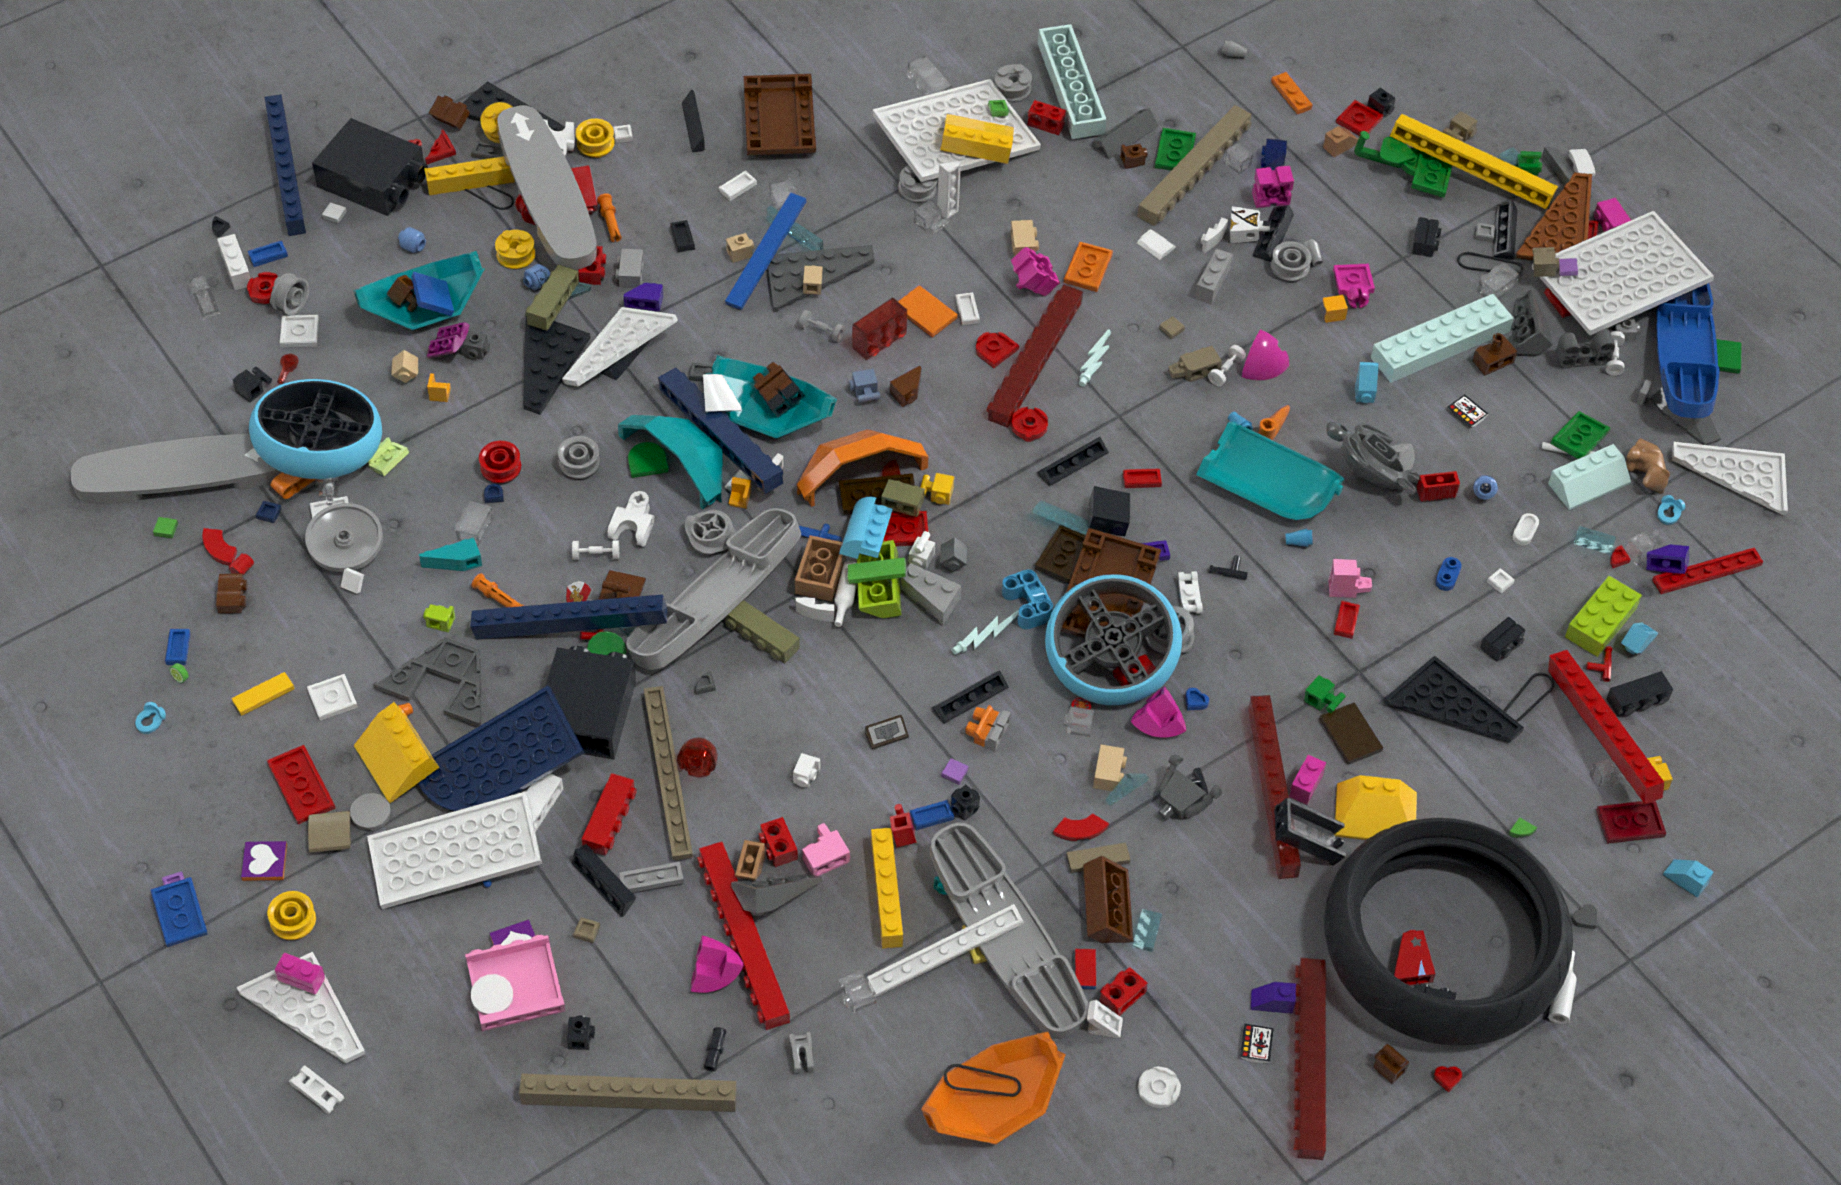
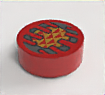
M1083 698L1074 699L1071 704L1072 714L1079 718L1089 715L1091 710L1090 702Z

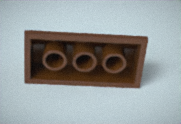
M1101 855L1083 864L1088 937L1100 943L1133 942L1129 871Z

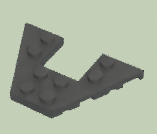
M444 637L436 645L424 650L425 653L416 659H410L402 664L399 669L390 672L391 675L373 684L374 689L410 701L427 671L453 680L460 684L446 705L444 715L477 727L481 726V654L479 649Z

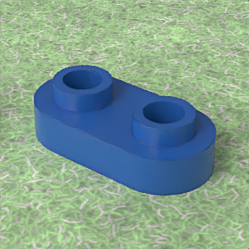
M1448 557L1444 559L1436 578V586L1439 589L1449 591L1454 588L1462 566L1457 558Z

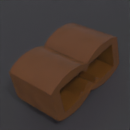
M438 95L428 114L440 122L461 130L470 112L466 109L467 106L459 101L455 103L452 98L446 95L443 97Z
M219 574L216 597L218 613H242V608L246 607V596L243 595L244 591L248 589L247 579H244L243 574Z

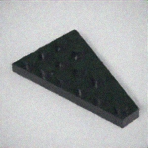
M1435 655L1385 697L1383 702L1391 707L1509 743L1521 734L1524 729L1521 724Z

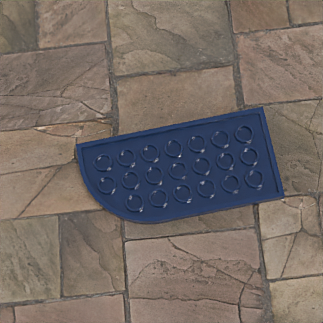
M546 686L433 753L432 757L439 768L418 784L426 796L446 810L455 812L515 795L585 752L552 689Z

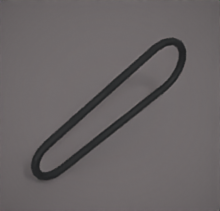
M490 185L487 187L509 196L512 200L511 204L507 207H498L472 191L465 189L468 193L499 210L509 209L514 204L513 196Z
M1463 252L1457 258L1461 267L1470 270L1519 275L1523 272V266L1519 262L1474 252ZM1471 254L1520 266L1521 270L1515 273L1468 267L1461 263L1460 258L1462 255Z
M1542 672L1533 674L1507 705L1504 712L1509 709L1534 677L1538 675L1548 677L1551 681L1550 689L1516 719L1519 722L1553 690L1554 680L1550 675Z
M952 1064L944 1072L946 1084L954 1090L1010 1097L1018 1095L1021 1091L1020 1081L1009 1075L961 1064ZM953 1067H960L1012 1079L1017 1082L1018 1090L1015 1093H1004L955 1087L949 1083L947 1073Z

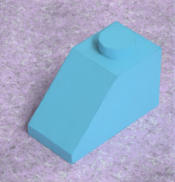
M1360 362L1355 382L1356 402L1374 403L1377 392L1378 363Z
M1643 622L1634 623L1621 643L1625 645L1624 649L1632 654L1642 653L1658 635V632Z
M1674 859L1663 875L1694 896L1699 897L1708 885L1714 872L1696 860Z

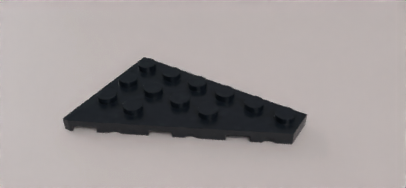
M526 316L524 410L541 415L562 383V378L571 369L590 340V333L557 321H553L548 330H543L528 325Z

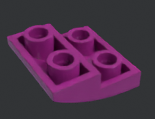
M462 322L439 328L437 339L430 341L427 357L433 358L455 353L463 344L470 325Z

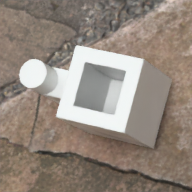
M924 531L921 537H917L909 552V564L912 563L927 570L935 555V542L928 540L930 537L929 532Z

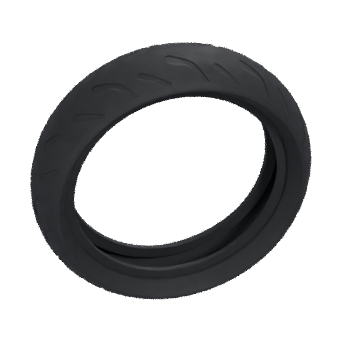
M1423 818L1410 820L1384 829L1368 838L1345 860L1333 880L1326 900L1324 915L1326 944L1339 979L1352 997L1369 1014L1395 1031L1418 1040L1441 1045L1462 1046L1488 1043L1516 1033L1539 1017L1554 1001L1569 971L1573 947L1572 924L1568 906L1556 881L1546 867L1524 846L1501 832L1481 824L1454 818ZM1447 863L1471 869L1499 884L1517 901L1524 911L1534 937V964L1528 973L1515 985L1501 993L1486 998L1452 1000L1426 994L1399 980L1377 959L1363 931L1361 922L1362 900L1368 891L1383 877L1410 865Z

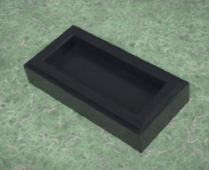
M688 220L670 223L678 253L695 250Z

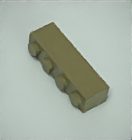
M558 265L550 273L548 281L544 282L541 291L535 295L533 303L526 309L525 315L527 316L528 325L543 330L549 329L579 284L577 270Z
M744 600L725 617V624L730 629L736 630L743 638L751 640L759 649L767 651L775 660H780L784 664L800 649L799 637Z

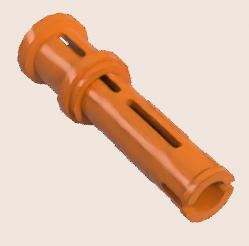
M608 193L601 194L597 197V203L601 207L600 214L605 218L610 240L615 242V237L616 242H618L622 237L615 218L616 209L612 205V196Z
M482 573L473 579L471 587L483 592L485 597L493 598L506 608L524 606L501 591L495 582L487 580Z

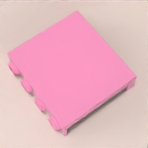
M536 935L529 940H515L508 945L502 946L498 944L490 947V949H476L469 954H465L472 987L481 977L488 974H497L506 978L513 989V1001L507 1010L483 1015V1013L478 1011L482 1031L565 1012L548 935Z

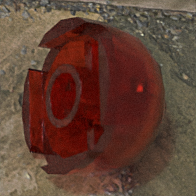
M695 737L684 742L677 755L679 767L682 770L684 768L688 771L690 776L706 777L715 770L717 765L718 753L715 745L705 738Z

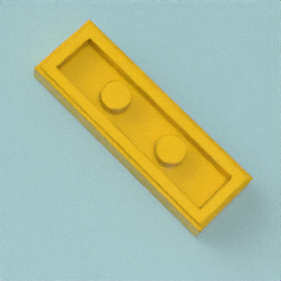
M283 672L231 699L242 716L295 688L287 674Z

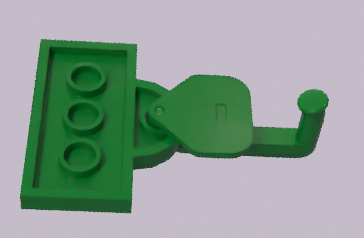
M1366 131L1360 133L1354 149L1356 156L1396 168H1402L1407 174L1414 176L1412 189L1445 197L1452 165L1416 148H1409L1407 144L1392 137H1385L1383 139L1380 151L1364 147L1365 141L1370 136Z

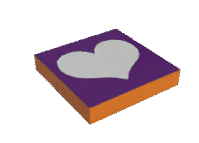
M245 842L242 881L284 880L287 842Z
M529 919L489 933L493 946L498 944L504 946L511 944L515 940L525 941L535 936Z

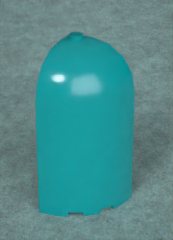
M1233 421L1228 422L1217 442L1220 445L1216 451L1212 450L1209 455L1203 458L1196 474L1282 517L1294 520L1312 518L1325 510L1334 496L1341 494L1344 487L1341 485L1344 478L1333 469Z

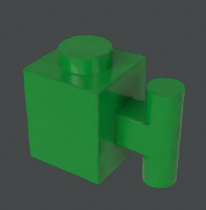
M1520 151L1515 166L1538 177V173L1542 171V162H1539L1542 152Z
M1318 675L1305 690L1304 702L1319 711L1328 704L1326 710L1332 713L1346 696L1342 692L1335 696V684L1329 679Z

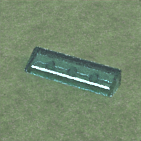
M1040 501L1032 510L1037 515L1084 535L1088 531L1089 520L1047 502Z

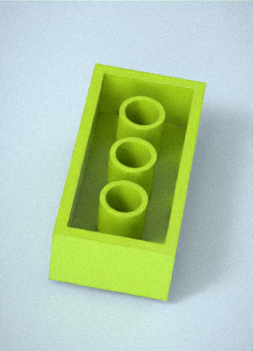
M1608 576L1571 621L1565 638L1598 657L1637 609L1642 595L1613 577Z

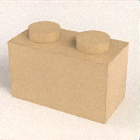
M1032 220L1011 221V240L1014 257L1024 247L1034 250L1035 253L1039 251V242L1035 240L1037 238V229L1033 227Z
M1107 745L1100 746L1093 788L1117 792L1118 785L1123 783L1124 773H1120L1121 768L1125 769L1127 757L1123 756L1124 748Z

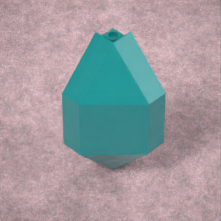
M473 251L387 276L354 289L353 292L359 308L414 330L460 315L485 268L481 266L477 251ZM414 271L447 281L454 312L452 316H448L418 306L414 312L408 310L409 301L403 305L395 304L391 301L387 292L400 276L406 275L412 280L411 276Z
M717 355L712 366V373H706L722 375L740 404L742 411L725 412L733 423L774 438L784 437L831 417L837 398L813 384L789 375L804 393L805 397L792 406L782 392H780L791 408L780 417H777L754 386L753 377L758 373L765 377L770 373L767 367Z
M631 415L618 424L619 437L623 440L639 429L647 430L679 458L699 491L700 507L702 509L712 505L716 499L722 503L723 449L691 421L664 416Z

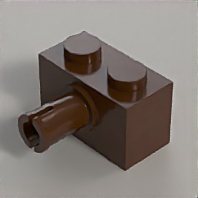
M1496 333V335H1493L1491 343L1475 349L1472 361L1483 375L1486 376L1513 364L1517 350L1506 337Z

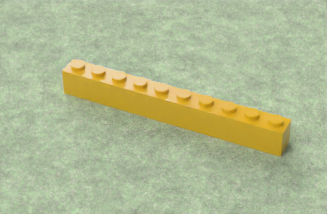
M1401 114L1396 120L1390 134L1392 138L1545 209L1549 206L1558 186L1404 114Z

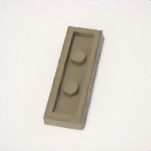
M1126 842L1067 852L1066 857L1070 872L1084 871L1083 864L1101 855L1119 865L1129 864L1131 859Z

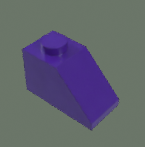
M645 282L626 292L623 296L624 307L660 312L664 297L663 284Z
M1669 544L1647 552V570L1685 574L1689 564V546Z
M1272 982L1251 990V1010L1293 1013L1296 1001V983Z

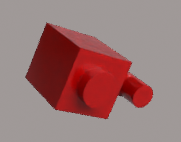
M896 804L894 806L896 815L890 817L896 846L900 847L917 843L910 813H904L902 805Z

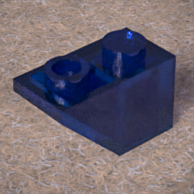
M1266 139V145H1262L1261 156H1264V158H1261L1260 168L1270 167L1271 170H1275L1276 167L1285 164L1287 140Z

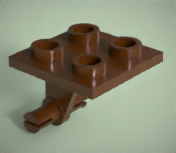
M609 570L606 580L602 583V591L598 600L640 596L646 578Z

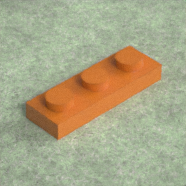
M1287 72L1272 77V84L1297 115L1312 110L1313 104Z

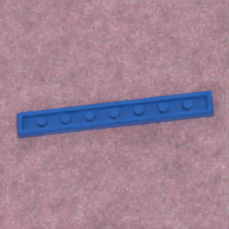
M790 192L726 298V305L740 310L743 309L806 204L805 197Z

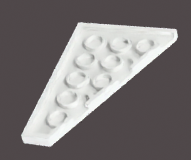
M621 307L562 378L564 384L580 386L676 323L678 321L676 315Z
M1673 442L1672 461L1781 515L1787 514L1785 454Z

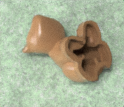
M1640 438L1627 455L1626 465L1628 472L1635 469L1645 472L1643 485L1649 490L1663 494L1670 477V472L1665 466L1663 454L1657 445Z

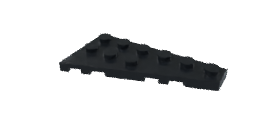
M488 81L463 102L467 106L466 109L470 112L468 119L481 120L483 111L489 105L498 102L507 103L512 107L529 106ZM538 111L541 117L548 121L550 129L554 131L565 129L564 125Z

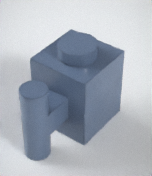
M874 369L852 372V380H849L851 391H854L856 398H858L859 403L880 399V393L877 392L878 382Z

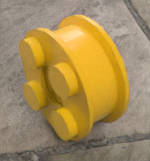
M498 102L489 105L483 111L481 126L490 141L500 144L497 119L499 114L503 110L511 108V105Z
M595 118L583 121L576 128L578 150L586 156L595 158L608 154L615 144L613 127L602 119Z
M505 230L495 241L497 260L506 268H524L535 259L534 239L528 232L523 230Z
M287 891L276 896L269 904L267 916L271 929L275 935L282 939H301L311 932L316 923L313 903L304 893Z

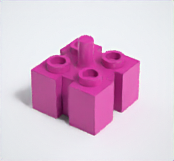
M1290 166L1276 167L1275 170H1271L1270 167L1256 169L1255 183H1253L1252 189L1256 208L1270 207V204L1276 203V206L1290 205L1291 191H1293L1294 178Z
M1024 247L1011 259L1014 266L1013 270L1019 278V282L1016 284L1018 289L1028 288L1036 294L1039 293L1046 296L1060 284L1056 273L1052 271L1053 266L1047 256L1040 253L1037 255L1034 250Z

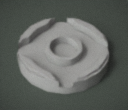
M364 794L358 797L350 808L351 820L360 830H378L390 819V804L380 794Z

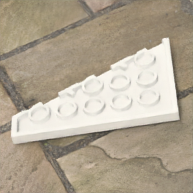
M313 952L300 957V959L311 962L312 965H319ZM275 970L237 987L239 995L344 1063L365 1055V1050L326 976L317 994H312L278 981Z

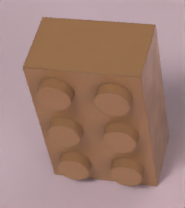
M809 536L795 578V594L827 601L833 600L842 566L847 557L839 554L843 542Z

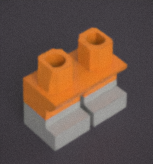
M988 705L987 709L976 707L973 719L979 721V724L969 721L965 733L974 737L975 744L995 752L1010 724L1011 712L1003 710L1001 713L995 711L990 705Z

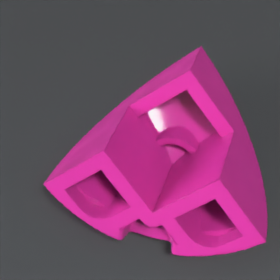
M1260 329L1248 353L1241 377L1250 380H1268L1281 375L1289 367V357L1286 350L1282 351L1278 347V340Z
M1165 686L1146 700L1145 706L1138 709L1131 719V723L1136 728L1155 737H1173L1186 731L1183 716Z
M702 935L696 955L695 969L692 974L691 991L699 993L712 992L729 985L736 979L743 968L741 958L727 945Z

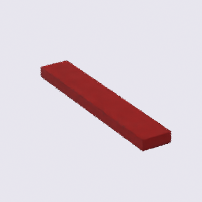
M1754 547L1688 566L1685 574L1671 572L1653 576L1652 581L1660 594H1665L1762 566L1763 560Z

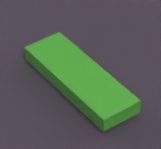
M905 558L848 564L849 584L906 577Z

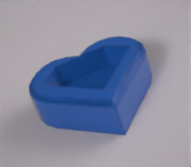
M1189 688L1186 691L1187 711L1203 710L1208 707L1209 697L1206 694H1202L1197 688Z

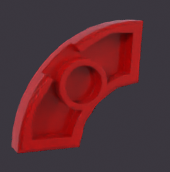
M203 528L202 537L207 552L215 561L230 566L235 560L237 548L228 545L224 541L222 530Z
M1093 813L1081 820H1071L1064 817L1053 831V835L1069 841L1093 839L1106 831L1109 823Z

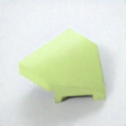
M388 437L383 442H380L376 453L368 461L369 467L376 473L385 476L409 454V451L405 446L395 442L391 443Z

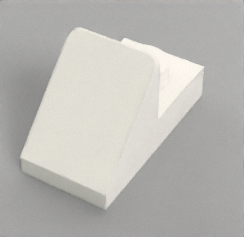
M1097 1000L1090 1001L1087 1021H1089L1088 1033L1119 1038L1123 1018Z

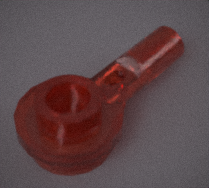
M285 354L280 359L282 371L277 380L278 384H284L289 372H293L297 368L299 360L295 354Z

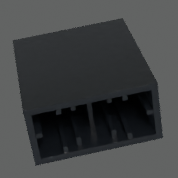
M352 118L348 120L312 162L318 188L386 216L397 205L402 206L405 204L409 196V190L416 182L422 183L426 178L425 168H428V165L424 163L421 146Z
M572 646L569 649L557 647L546 686L552 689L585 752L582 755L615 760L636 684L634 660L619 652L602 655L591 653L582 646Z

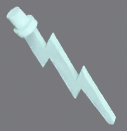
M1107 330L1089 351L1088 356L1091 357L1080 368V372L1085 371L1079 377L1080 386L1084 387L1090 381L1094 372L1102 365V361H1097L1109 348V345H1103L1111 334L1110 330Z
M1019 610L999 625L997 616L979 635L976 627L963 641H959L952 648V652L955 655L960 652L964 653L972 642L975 650L992 632L994 639L1018 616Z

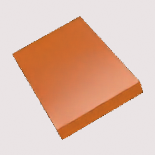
M1079 242L1063 283L1098 292L1112 258L1113 250Z
M920 285L896 302L898 303L896 306L894 304L895 309L901 305L903 313H906L904 316L932 338L958 317L957 313Z

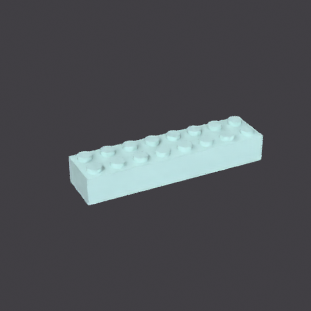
M1072 25L1039 29L1038 46L1060 107L1066 110L1065 121L1071 138L1076 139L1105 134L1106 117Z
M1491 294L1374 344L1371 359L1374 363H1378V368L1392 383L1492 340L1493 335H1496V333L1503 335L1510 332L1513 317L1496 296Z

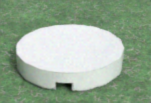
M488 974L474 983L471 990V1001L474 1008L483 1013V1015L507 1010L513 1001V989L506 978L497 974Z
M1153 1067V1069L1143 1072L1139 1078V1095L1149 1106L1165 1108L1174 1104L1178 1099L1181 1084L1176 1074L1168 1068Z

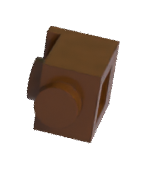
M1141 144L1126 147L1121 145L1120 159L1125 169L1145 165V160L1148 157L1146 147L1142 148Z

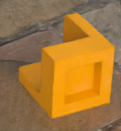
M1343 295L1323 298L1322 302L1326 310L1324 320L1326 323L1346 320L1348 307Z
M430 373L427 385L429 400L448 402L451 390L450 383L435 382L434 374Z
M737 477L732 478L729 506L747 509L751 494V480Z

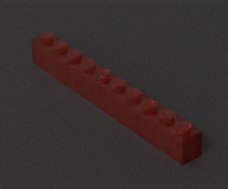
M1063 284L1060 290L1056 291L1054 301L1050 302L1047 307V313L1041 316L1039 326L1034 328L1032 338L1026 341L1024 351H1020L1017 363L1011 366L1010 374L1008 377L1005 376L1001 389L996 391L994 401L988 404V421L1007 428L1009 427L1013 414L1020 409L1080 308L1083 300V291Z
M1270 695L1251 696L1248 712L1278 879L1298 878L1301 868L1298 848L1280 840H1275L1274 809L1277 804L1289 798L1271 697ZM1291 819V829L1295 830L1293 819Z
M1300 958L1299 965H1295L1294 977L1298 978V984H1296L1298 1002H1295L1294 1015H1298V1021H1295L1294 1034H1298V1040L1294 1042V1053H1298V1059L1294 1061V1072H1298V1078L1294 1080V1091H1298V1098H1294V1111H1297V1117L1294 1118V1130H1297V1137H1294V1150H1297V1158L1323 1160L1326 1153V960Z

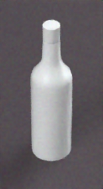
M853 561L843 563L834 599L837 606L834 625L837 627L842 626L845 612L853 605L858 583L849 584L848 564H856Z
M1573 950L1565 982L1550 1005L1548 1018L1556 1024H1567L1570 1020L1577 981L1573 973L1575 957Z

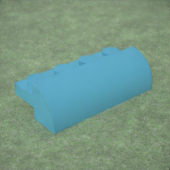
M875 497L860 499L854 506L839 554L858 559L859 553L878 558L892 508L875 504Z

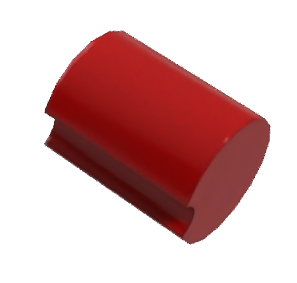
M242 553L228 568L232 574L244 575L254 565V561L249 555Z

